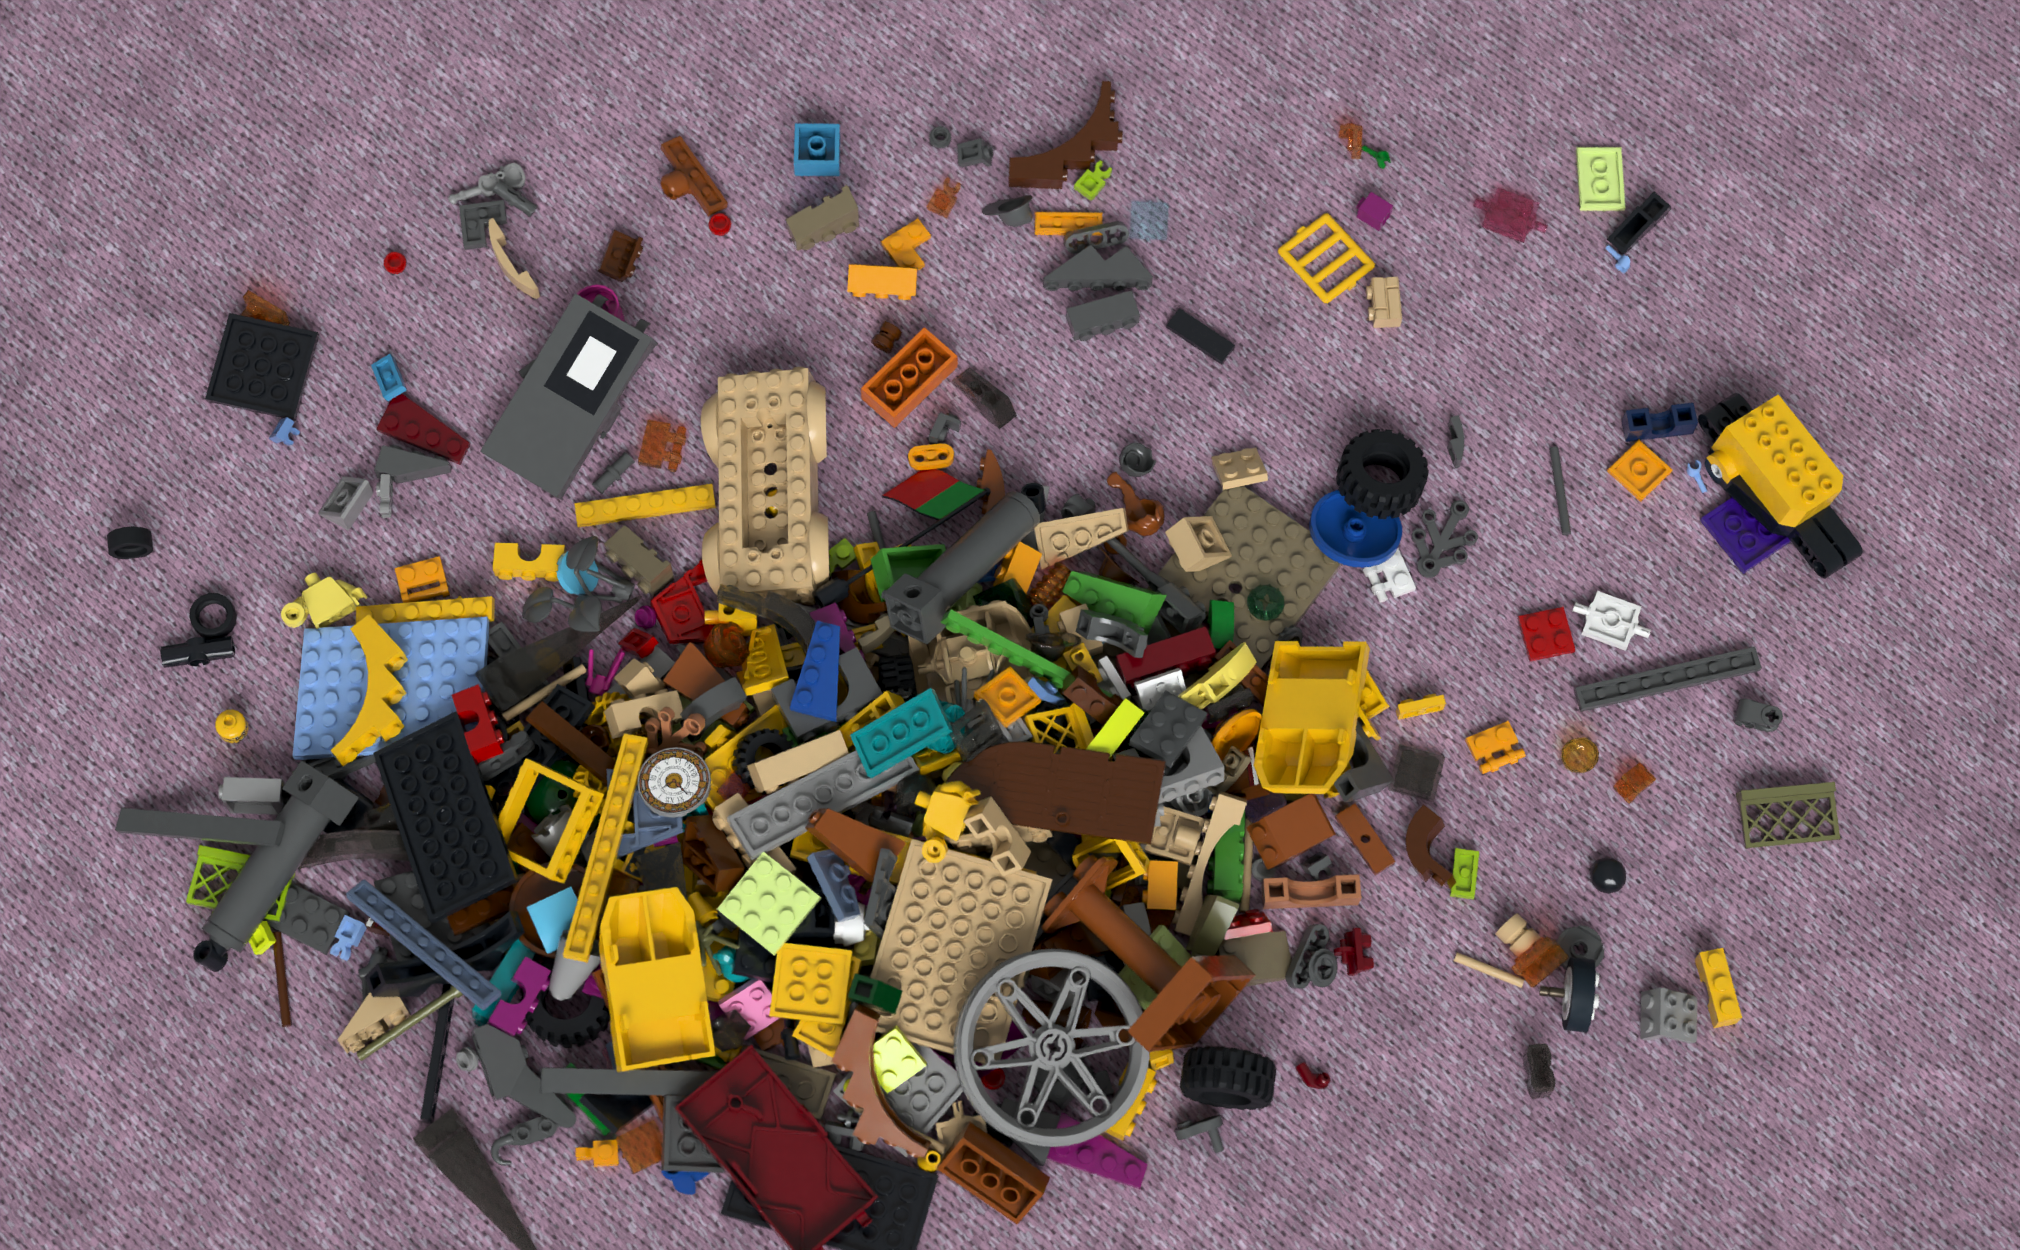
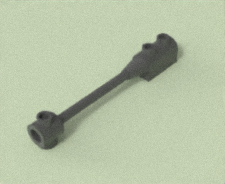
M1075 494L1064 504L1061 511L1062 518L1095 513V502L1091 498L1084 499L1080 494ZM1116 538L1106 541L1145 578L1153 592L1167 595L1159 613L1175 629L1184 634L1194 630L1203 622L1206 616L1205 606L1200 601L1194 603L1189 598L1190 594L1186 587L1182 586L1179 588L1173 582H1169L1158 574L1151 572Z

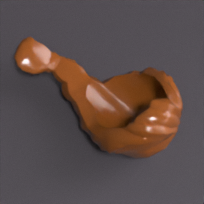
M1112 472L1108 476V485L1112 488H1119L1122 491L1128 529L1141 536H1150L1156 533L1164 524L1165 514L1162 503L1154 499H1140L1135 495L1132 486L1126 483L1117 472Z

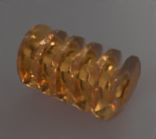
M1055 562L1054 568H1050L1048 575H1044L1042 581L1036 583V588L1030 590V595L1025 596L1026 599L1033 606L1036 604L1044 605L1049 611L1050 609L1047 605L1054 606L1056 602L1053 598L1060 599L1062 597L1060 591L1063 590L1071 571L1062 563Z

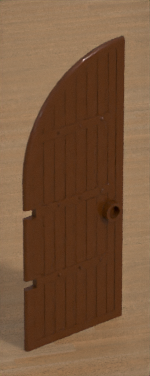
M1016 741L997 744L977 752L960 764L946 780V782L960 780L972 790H980V795L975 797L976 801L991 796L1012 825L1151 845L1166 761L1116 754L1115 762L1109 761L1110 753L1062 746L1061 753L1055 754V745Z

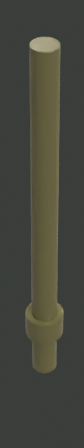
M451 985V989L356 1053L357 1057L363 1061L453 998H459L463 994Z

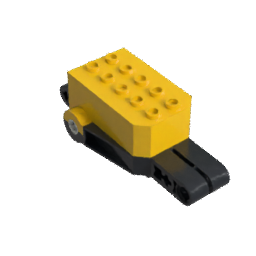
M1734 393L1698 416L1700 427L1713 442V446L1708 451L1709 456L1705 459V467L1712 480L1720 485L1769 532L1788 537L1819 577L1826 579L1862 555L1863 551L1860 543L1830 507V504L1842 490L1843 474L1779 394L1753 410L1739 393Z

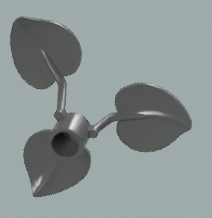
M591 536L577 542L569 550L566 558L567 567L574 569V574L586 595L577 597L573 605L558 598H552L553 590L551 588H539L526 600L522 611V618L531 623L543 621L550 614L552 603H558L573 609L568 617V624L572 629L580 632L600 631L601 602L588 590L579 573L580 570L586 571L594 562L598 548L597 536Z

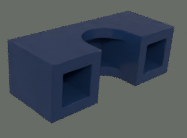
M1694 402L1671 405L1667 411L1655 414L1649 413V408L1626 410L1621 420L1625 442L1689 435L1694 433L1698 425Z

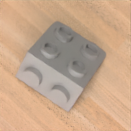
M1662 987L1641 992L1640 1039L1650 1041L1665 1037L1689 1044L1695 1043L1697 1040V998L1693 995Z

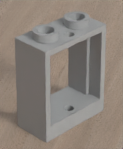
M224 777L223 785L219 786V799H222L224 806H226L230 813L278 815L288 801L289 793L282 789L285 785L282 779Z

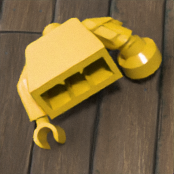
M958 780L938 785L932 795L919 791L915 805L927 809L922 831L923 836L927 840L922 847V855L927 861L938 863L946 856L948 848L944 840L945 835L955 841L959 840L966 826L963 820L971 805L979 804L975 797L980 795V790H972L969 786Z

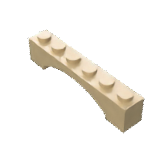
M1219 791L1218 797L1213 795L1209 807L1210 810H1213L1211 819H1205L1202 832L1206 833L1203 842L1198 841L1194 854L1198 856L1196 865L1191 864L1187 878H1190L1191 881L1188 888L1183 887L1180 901H1184L1181 910L1176 909L1172 923L1176 924L1175 931L1191 936L1203 905V876L1208 859L1223 834L1234 824L1240 825L1247 804L1246 799Z

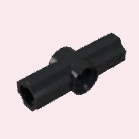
M232 636L208 640L204 637H194L188 639L186 643L161 646L160 654L164 668L187 664L196 667L201 663L207 665L213 660L235 657V645Z

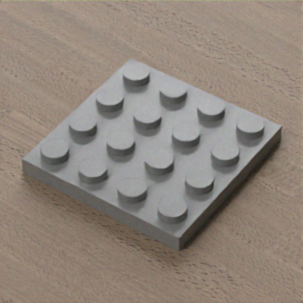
M911 1043L927 1062L926 1066L888 1094L881 1085L880 1088L897 1116L907 1126L926 1135L964 1091L959 1082L957 1072L938 1057L931 1048ZM850 1071L833 1092L855 1111L856 1108L850 1106L847 1100L842 1098L845 1092L844 1083L854 1073ZM899 1146L895 1147L905 1157L909 1155L905 1149Z

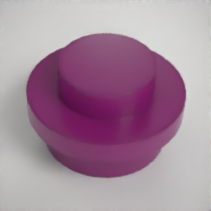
M649 605L641 606L635 612L636 624L644 629L652 628L656 623L655 610Z

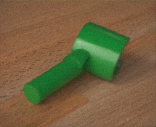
M1365 145L1362 146L1363 151L1376 158L1379 168H1386L1384 161L1391 163L1387 151L1377 152Z

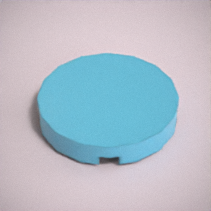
M566 552L561 555L557 562L558 571L556 573L559 583L570 594L577 596L585 595V591L574 574V569H570L566 565L568 554ZM594 561L589 569L598 572V567ZM580 570V576L590 592L593 591L597 586L598 578L588 574L586 571Z

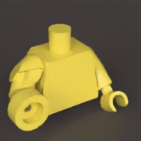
M311 573L304 579L309 588L302 592V596L297 597L292 603H288L283 607L281 618L285 625L295 628L302 625L307 619L308 614H310L316 629L328 627L354 612L356 606L359 605L358 600L364 597L367 599L368 597L360 587L356 588L340 579L334 581L331 576L321 580L317 573Z

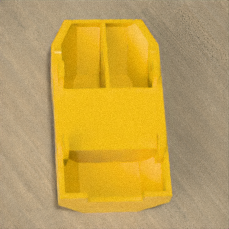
M1275 641L1254 760V768L1262 788L1273 793L1325 794L1346 768L1354 753L1357 734L1356 724L1368 665L1370 648L1366 641H1343V647H1303L1299 645L1298 641Z
M678 887L609 897L600 924L599 953L602 973L605 976L617 1072L715 1056L694 910Z

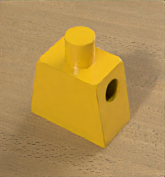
M756 597L719 600V610H705V625L719 624L721 635L751 636V631L757 629Z

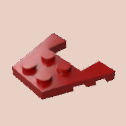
M702 560L692 570H688L677 582L672 583L651 600L650 605L655 610L658 622L669 644L731 641L743 638V636L721 635L719 624L705 625V609L694 589V586L708 581Z

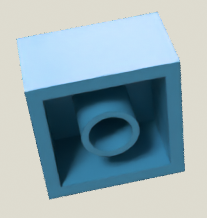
M795 123V176H840V124Z

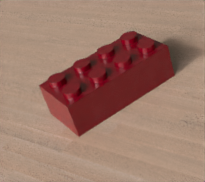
M1205 626L1147 645L1143 658L1133 657L1127 652L1117 655L1115 670L1131 696H1136L1137 692L1134 683L1177 668L1181 670L1184 680L1190 674L1196 672L1197 674H1204L1208 672V669L1214 664L1216 651Z

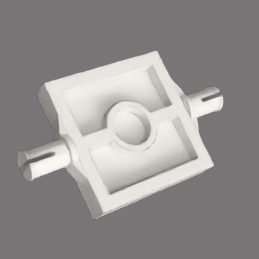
M1600 591L1596 592L1595 598L1589 607L1575 602L1572 610L1585 615V626L1581 635L1625 651L1634 634L1648 639L1651 629L1638 625L1641 606Z

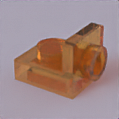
M1353 123L1340 125L1338 138H1347V151H1351V159H1360L1362 152V126Z
M1638 763L1614 785V789L1630 804L1641 792L1651 786L1656 778L1641 763Z

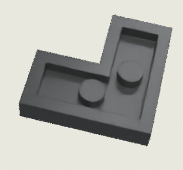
M504 200L459 206L464 250L487 247L485 227L489 226L491 218H494L497 225L507 224Z

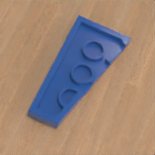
M817 620L791 701L790 710L837 722L840 626Z

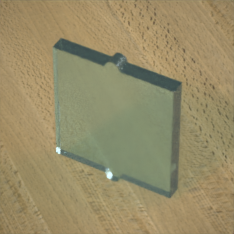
M1151 200L1148 202H1131L1130 238L1146 239V241L1167 240L1169 203H1152Z

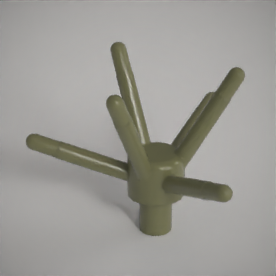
M695 921L701 964L706 966V949L717 974L721 975V969L717 960L713 959L710 945L717 941L734 949H738L740 946L735 944L737 942L736 939L712 934L713 925L703 928L699 921Z

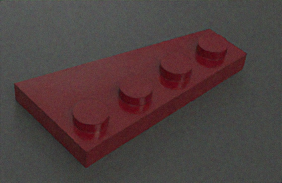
M402 393L391 399L376 428L377 432L461 465L470 447V443Z

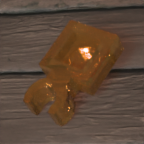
M949 177L944 180V190L942 191L937 188L927 205V210L946 219L957 202V197L953 195L957 194L961 188V183L959 182L954 188H950L948 186L950 183Z

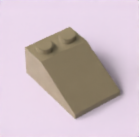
M1285 931L1266 932L1227 940L1223 938L1216 952L1217 956L1235 955L1256 974L1247 986L1286 980V973L1292 962Z

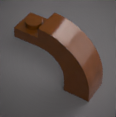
M862 570L832 572V579L838 577L847 581ZM865 575L849 585V596L838 603L845 615L858 623L875 624V621L881 615L888 613L886 602L874 603L868 596Z
M1423 804L1413 816L1407 829L1406 850L1408 857L1423 881L1427 882L1431 877L1440 887L1445 885L1451 889L1456 883L1453 874L1430 856L1431 844L1445 825L1441 817Z

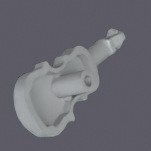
M510 163L504 167L500 166V171L496 174L489 173V175L481 176L478 186L462 190L457 194H450L448 201L449 203L456 204L459 200L465 201L480 194L491 197L496 194L492 191L499 180H502V182L514 190L521 189L525 185V174L516 163Z

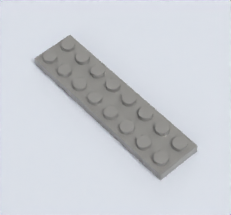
M856 750L728 816L727 822L752 861L763 852L767 853L807 832L808 830L805 827L809 823L808 818L816 809L829 808L841 814L918 774L919 768L910 756L874 778H870L867 776Z

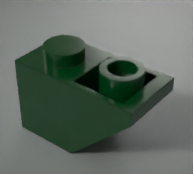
M855 973L848 1001L860 1003L864 1006L895 1015L903 991L879 980Z

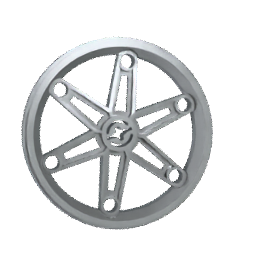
M1044 949L1012 957L997 965L980 979L966 998L959 1013L954 1034L953 1051L956 1072L961 1087L973 1108L987 1123L999 1132L1017 1141L1038 1146L1057 1147L1077 1144L1092 1139L1112 1127L1125 1115L1143 1086L1148 1070L1150 1052L1130 1034L1128 1041L1125 1043L1121 1042L1118 1037L1120 1030L1125 1029L1128 1031L1143 1013L1136 996L1123 979L1108 966L1090 956L1063 949ZM1040 967L1069 969L1047 1017L1011 980L1012 977L1024 971ZM1076 971L1080 972L1083 976V981L1080 985H1076L1072 980V975ZM1089 978L1101 985L1114 999L1124 1017L1125 1026L1075 1030ZM1002 983H1008L1011 987V993L1007 997L1003 996L1000 992ZM1069 991L1075 993L1066 1027L1064 1028L1056 1025L1055 1021ZM995 993L1024 1038L973 1050L974 1033L978 1018L988 999ZM1018 1000L1042 1027L1032 1033L1013 1005L1014 1001ZM1109 1035L1110 1042L1075 1050L1073 1038ZM1054 1041V1047L1057 1050L1049 1053L1050 1049L1047 1048V1044ZM1029 1045V1058L994 1060L993 1053ZM1130 1045L1125 1077L1117 1093L1109 1102L1079 1057ZM978 1052L982 1053L985 1057V1062L982 1066H977L974 1063V1056ZM1070 1062L1091 1091L1087 1096L1062 1070ZM1029 1065L1014 1118L1002 1111L992 1101L982 1086L976 1070ZM1038 1067L1049 1071L1033 1105L1028 1103ZM1056 1078L1093 1116L1084 1122L1065 1128L1044 1129L1034 1127ZM1097 1098L1103 1102V1109L1099 1113L1093 1109V1102ZM1025 1110L1031 1114V1121L1026 1125L1020 1120V1115Z

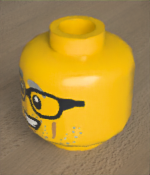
M225 710L218 715L215 721V729L225 742L238 743L247 736L249 730L248 723L243 714L237 710Z

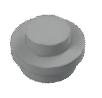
M471 1047L462 1048L456 1056L459 1068L463 1071H473L477 1068L478 1054Z

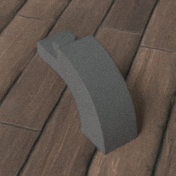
M1081 609L1076 632L1085 639L1115 645L1136 658H1143L1144 650L1147 647L1148 635L1143 632L1144 628L1140 625L1110 614Z
M736 677L708 690L680 714L683 718L680 722L681 727L684 726V721L691 714L699 713L705 718L704 729L698 735H688L691 743L699 740L706 729L718 718L738 709L747 698Z

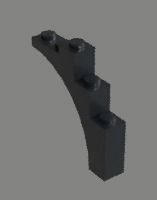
M509 911L484 931L449 949L476 971H493L504 959V952L525 933L518 912ZM419 957L398 962L377 963L365 975L372 997H420L432 984H450Z

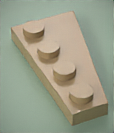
M1125 508L1039 523L1034 529L1038 552L1042 553L1040 559L1041 570L1128 532Z

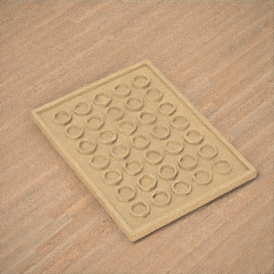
M912 839L870 977L903 992L895 1015L871 1007L868 1008L881 1013L876 1033L885 1034L897 1025L911 1043L954 1055L956 1023L962 1006L971 990L980 979L1000 963L1017 955L1032 951L1052 879L1022 870L1003 876L993 862L949 849L942 861L931 863L922 855V847L925 842ZM1026 971L1011 978L1020 989ZM1002 983L1000 986V992L1003 996L1007 997L1011 993V987L1008 983ZM995 993L988 999L978 1018L974 1033L973 1050L1006 1042L1012 1019ZM1017 1000L1013 1002V1005L1015 1007L1017 1004ZM978 1052L974 1056V1061L984 1064L985 1057L982 1053ZM1002 1052L993 1053L994 1060L1001 1059Z

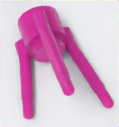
M622 648L619 649L607 676L596 674L595 678H593L594 650H589L588 676L585 685L590 686L588 692L603 696L609 690L611 682L625 656Z

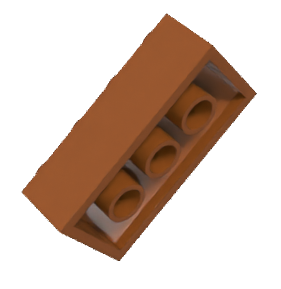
M971 1122L956 1137L937 1167V1170L1015 1224H1018L1042 1197L1050 1179L1048 1175Z

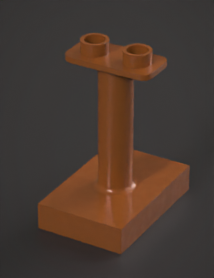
M1094 855L1089 856L1077 867L1073 874L1079 881L1068 895L1063 891L1057 893L1045 905L1043 913L1048 919L1043 924L1042 930L1047 934L1058 933L1065 926L1081 921L1158 995L1127 1031L1148 1052L1194 1047L1256 974L1235 955L1190 957L1184 966L1181 967L1105 895L1108 875L1114 870L1118 861L1114 857L1104 856L1098 860Z

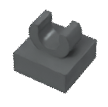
M1318 852L1300 863L1303 871L1311 875L1315 881H1320L1318 874L1321 870L1326 875H1331V870L1327 866L1331 865L1332 862L1328 855Z

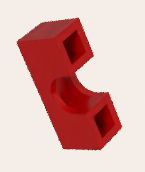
M479 684L452 694L457 714L463 719L464 725L478 722L474 729L464 733L471 755L480 763L503 754L501 744L505 743L500 729L496 730L495 724H498L495 712L489 709V705H492L488 692H483Z

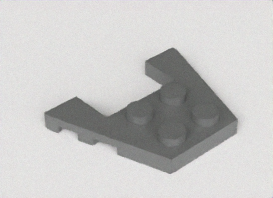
M884 848L880 850L864 924L881 940L897 890L889 882L898 858L891 850Z

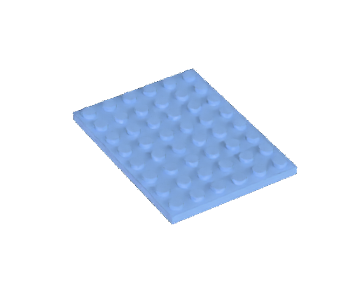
M488 617L378 624L402 649L408 659L401 669L392 673L400 682L406 694L398 703L390 706L405 727L396 737L389 739L387 742L380 736L372 746L366 747L357 756L374 755V752L456 712L452 694L477 684L485 692L490 624ZM353 626L304 629L293 745V758L295 760L335 758L331 749L345 737L363 707L368 685V669L363 649L350 630ZM478 722L465 725L466 731L474 729Z

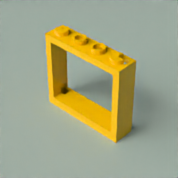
M526 758L520 767L513 787L510 789L504 808L499 814L498 822L507 845L539 773L581 792L547 868L508 849L513 861L551 880L565 883L604 794L547 766Z

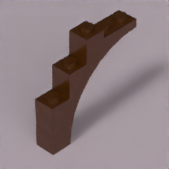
M1102 81L1100 98L1095 111L1086 125L1074 137L1061 146L1045 153L1028 157L1010 158L1009 187L1062 189L1063 182H1067L1068 169L1090 170V163H1095V150L1117 151L1118 144H1122L1123 130H1118L1119 122L1114 121V110H1110V103H1115V90H1111V81Z

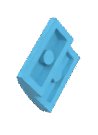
M572 887L526 907L547 954L557 950L562 932L567 929L570 930L578 901Z

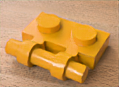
M1509 721L1465 739L1474 760L1477 761L1484 758L1486 762L1479 765L1481 774L1489 771L1493 773L1498 771L1499 767L1506 764H1515L1518 762V759L1526 756L1522 748L1516 751L1511 748V746L1518 744L1519 741ZM1503 750L1504 756L1496 759L1492 756V754Z

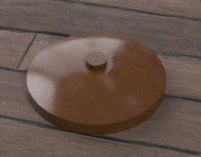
M550 862L541 865L547 868ZM573 863L565 883L551 880L530 870L516 884L511 895L509 911L518 912L525 931L518 939L533 953L555 959L557 950L547 954L526 907L569 887H572L578 900L586 872L585 868ZM603 911L601 913V917L595 935L596 940L600 936V924L604 915Z

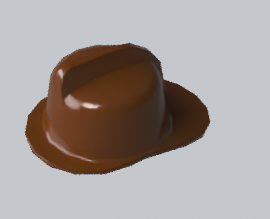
M1099 545V548L1106 555L1099 569V576L1131 584L1134 581L1139 583L1124 572Z

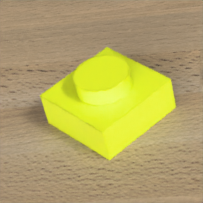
M267 921L261 922L249 940L255 955H262L276 942Z

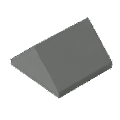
M343 476L318 514L349 531L373 495L369 482L366 479Z

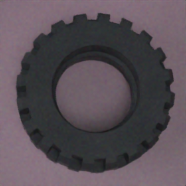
M1373 429L1371 433L1365 431L1360 433L1359 437L1355 436L1350 440L1343 451L1336 476V483L1339 486L1338 490L1341 496H1345L1344 500L1349 506L1353 505L1354 510L1359 513L1362 511L1371 518L1378 516V519H1386L1387 516H1390L1393 519L1399 517L1400 513L1402 515L1407 514L1411 508L1417 505L1426 485L1429 470L1427 468V459L1423 457V451L1420 447H1415L1416 443L1412 439L1404 438L1405 435L1399 432L1398 434L1392 433V430L1385 429V431H1380V429ZM1369 465L1388 467L1399 476L1401 481L1396 483L1379 482L1370 477L1364 467Z
M544 957L545 961L540 965L551 970L548 975L551 978L555 959ZM549 985L545 992L539 991L536 998L540 1001L533 1013L528 1011L525 1016L529 1027L537 1034L538 1038L542 1041L547 1040L550 1045L556 1047L558 1044L563 1045L564 1048H572V1044H578V1047L586 1045L584 1041L588 1039L594 1041L598 1038L597 1034L600 1031L604 1032L607 1029V1022L611 1020L610 1012L604 999L591 995V1001L587 1009L581 1015L567 1020L553 1017L547 1011L545 1005ZM521 988V990H520V993H521V995H522V998L520 999V1002L523 1000V990H522V988Z
M1199 1046L1195 1047V1049H1189L1184 1054L1180 1090L1186 1098L1205 1105L1238 1110L1263 1109L1269 1106L1273 1100L1277 1069L1273 1060L1259 1053H1252L1248 1050L1232 1047Z

